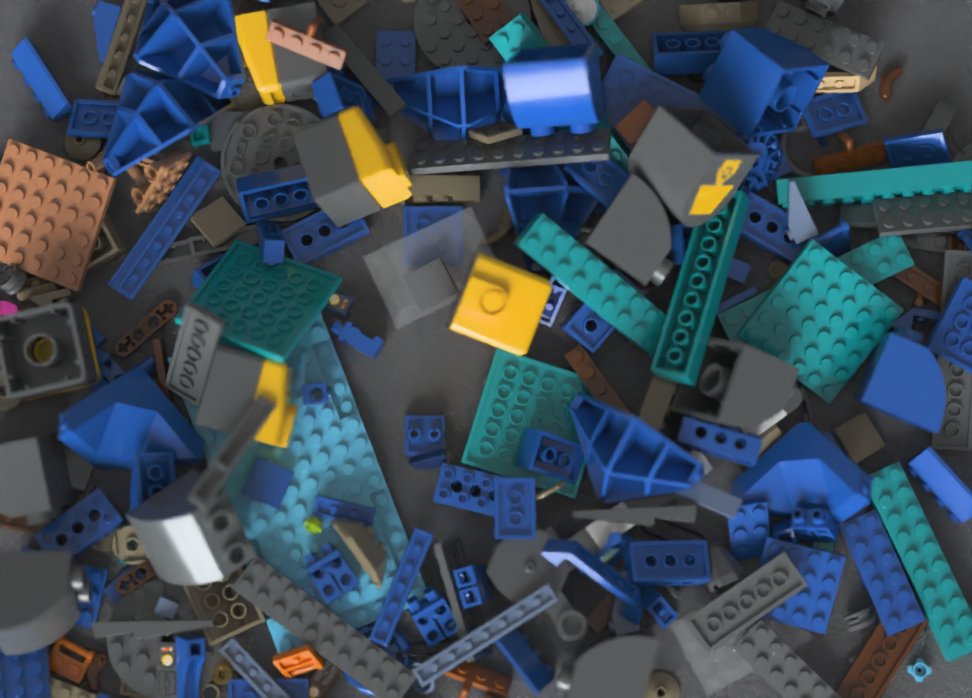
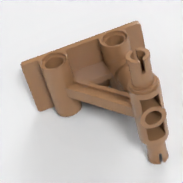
M104 150L99 153L97 158L86 163L87 170L90 173L106 168L102 162ZM174 150L161 158L151 155L126 169L137 185L131 190L132 199L138 205L135 210L137 214L143 211L148 212L156 204L159 203L161 205L168 199L167 195L175 188V182L182 176V170L189 164L188 160L192 155L190 152L182 154L179 150Z

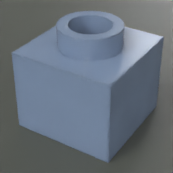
M162 595L154 612L158 613L157 617L168 621L169 618L173 620L181 603Z

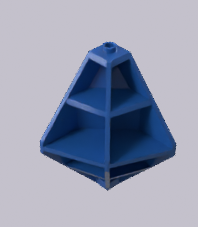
M148 1L133 55L137 61L146 67L217 99L237 97L241 92L246 76L241 49L237 39L232 1Z
M469 65L453 66L386 79L388 84L407 105L400 113L436 141L470 139L468 134L470 129L504 121L503 106L508 99L503 68Z
M138 69L126 76L102 157L103 164L111 177L120 174L235 106L233 97L217 99L171 77Z
M530 128L524 129L523 134H531ZM567 163L507 168L504 184L505 198L517 237L536 213H543L575 239L600 201L562 171ZM522 253L528 272L533 274L546 272Z
M133 368L59 414L58 439L97 469H132L134 453L173 452L174 466L195 465L203 459L204 440L143 370Z
M581 392L577 394L570 405L569 410L574 421L596 497L606 504L689 490L704 477L705 472L703 470L705 468L701 462L635 416Z
M805 422L797 423L765 452L753 467H749L734 480L730 486V495L742 499L743 502L766 498L768 516L783 519H792L794 508L829 509L833 521H838L840 524L870 503L874 478L862 471L813 425Z

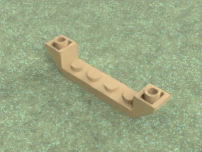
M877 65L869 81L849 72H826L815 93L859 92L875 80Z

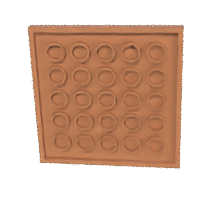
M9 138L0 164V261L8 265L14 263L18 269L74 291H80L117 178L99 171L90 173L86 166Z

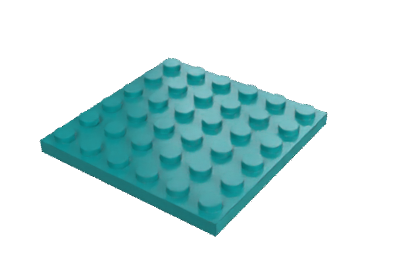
M236 239L187 304L192 301L225 320L220 340L284 363L340 286L342 278L285 256L283 257V263L268 265L262 261L259 247ZM186 305L176 317V323L181 325Z
M810 239L738 331L737 335L754 348L799 368L796 379L830 404L904 309L813 239Z
M496 348L460 463L508 478H535V486L547 490L561 480L515 466L526 429L529 427L542 430L580 444L569 407L579 392L592 398L594 396L577 373ZM585 457L576 485L566 482L562 487L556 489L555 493L575 499L586 465Z

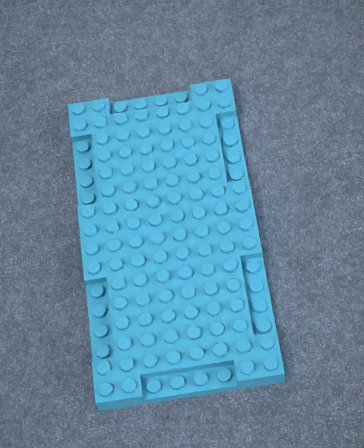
M320 312L285 361L293 371L291 404L298 406L297 418L288 449L253 441L221 489L226 492L255 554L356 629L377 620L409 541ZM222 340L219 342V345L254 353ZM172 357L167 358L169 364L171 363ZM326 382L327 387H331L332 399H328L329 404L303 405L302 384ZM318 388L312 392L314 399H320L323 395L322 390ZM184 399L194 429L204 440L203 453L208 466H210L230 434L204 428L196 424L200 405L196 406ZM257 456L294 472L279 509L241 494ZM317 494L376 508L372 528L376 532L375 538L378 542L382 541L388 549V552H386L388 557L384 580L379 589L331 524L333 520L312 515ZM309 517L316 518L323 523L322 532H316V534L308 532L303 522L308 520ZM330 542L336 550L338 549L361 584L344 593L335 577H333L343 595L333 602L326 604L306 569L308 566L304 557L314 552L318 560L323 559L326 556L320 547ZM251 559L250 561H248L247 563H245V564H246V567L250 564V562H251L253 559ZM419 570L408 599L412 596H417L418 600L422 601L426 598L423 592L426 589V585ZM407 601L403 610L409 608ZM264 613L278 654L306 645L305 642Z

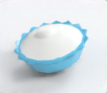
M565 0L583 26H589L599 16V0Z

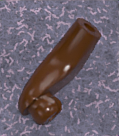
M899 65L886 71L881 77L879 96L883 101L890 100L893 82L903 74V70Z
M98 653L86 670L89 691L99 689L98 675L108 662V656L105 653Z

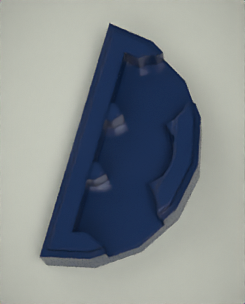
M443 448L409 458V464L419 469H435L441 467L442 462L446 463L447 452Z

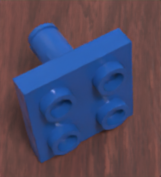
M405 415V456H417L445 449V415Z

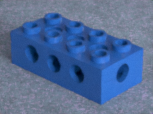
M749 191L750 194L747 196L750 202L740 236L791 265L809 242V239L796 244L794 239L792 243H787L784 240V235L787 234L786 229L789 228L787 225V212ZM749 215L757 216L758 223L751 222ZM773 225L775 233H770L766 226Z
M323 210L281 231L294 259L307 265L370 234L363 217L341 228L337 227ZM323 229H330L331 232L328 236L323 237L320 235ZM307 237L313 239L312 244L309 246L303 245V240Z
M610 267L613 272L644 296L645 293L616 267ZM582 301L559 325L571 338L592 354L615 329ZM591 320L592 327L587 330L586 323Z
M688 415V418L684 417L682 419L675 445L750 467L757 463L763 442L762 439H759V435L747 432V435L741 434L739 429L733 427L724 429L719 427L720 424L712 421L703 423L700 422V418ZM695 431L702 432L704 438H698L695 435ZM715 437H720L723 440V444H718L715 441ZM734 443H740L742 445V450H738L735 447Z
M442 462L433 502L494 517V478L506 477ZM462 483L461 491L457 492V485ZM480 487L481 494L476 497L475 491Z
M98 488L33 537L44 551H71L74 559H77L126 523V521L105 492ZM100 512L99 520L93 522L92 516ZM80 524H83V525H84L83 531H82L81 533L77 534V533H76V528H77V526L80 525ZM66 536L67 543L60 546V539Z
M707 540L630 541L623 547L626 579L636 587L704 585L711 580Z

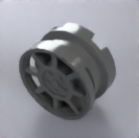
M10 263L11 265L7 264L0 271V283H2L0 288H3L9 295H13L25 284L27 273L18 269L16 264Z
M869 606L843 616L845 622L849 624V632L862 629L876 622L874 616L870 614L871 609Z

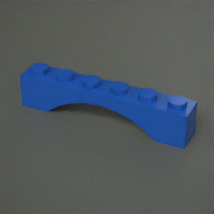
M194 633L176 636L177 698H199L200 673L205 660V638Z

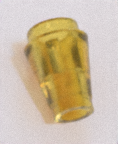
M223 664L215 666L211 673L213 681L219 685L228 683L232 675L230 668ZM221 670H222V671H226V673H227V675H225L226 677H221V675H220V671H221Z

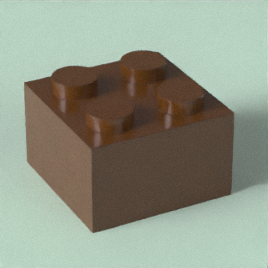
M644 99L615 128L630 144L634 142L637 144L656 110Z

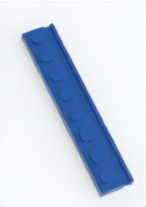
M199 156L196 157L109 281L108 286L129 300H134L222 171L202 160Z

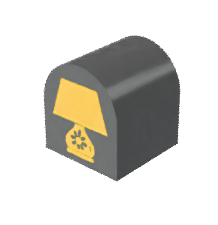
M659 106L630 155L628 173L630 176L634 174L654 192L660 203L685 226L696 227L712 219L727 205L759 154L705 108Z

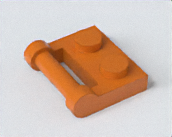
M64 635L55 642L48 656L50 670L77 684H81L88 666L96 655V651L92 649L89 651L66 639ZM64 646L85 657L84 663L60 651L61 647Z
M309 644L273 656L274 665L286 679H293L296 675L314 669L320 670L325 668L323 657H319Z

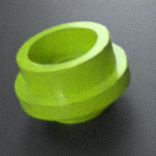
M309 517L308 520L303 522L308 532L312 534L322 532L323 523L316 518Z

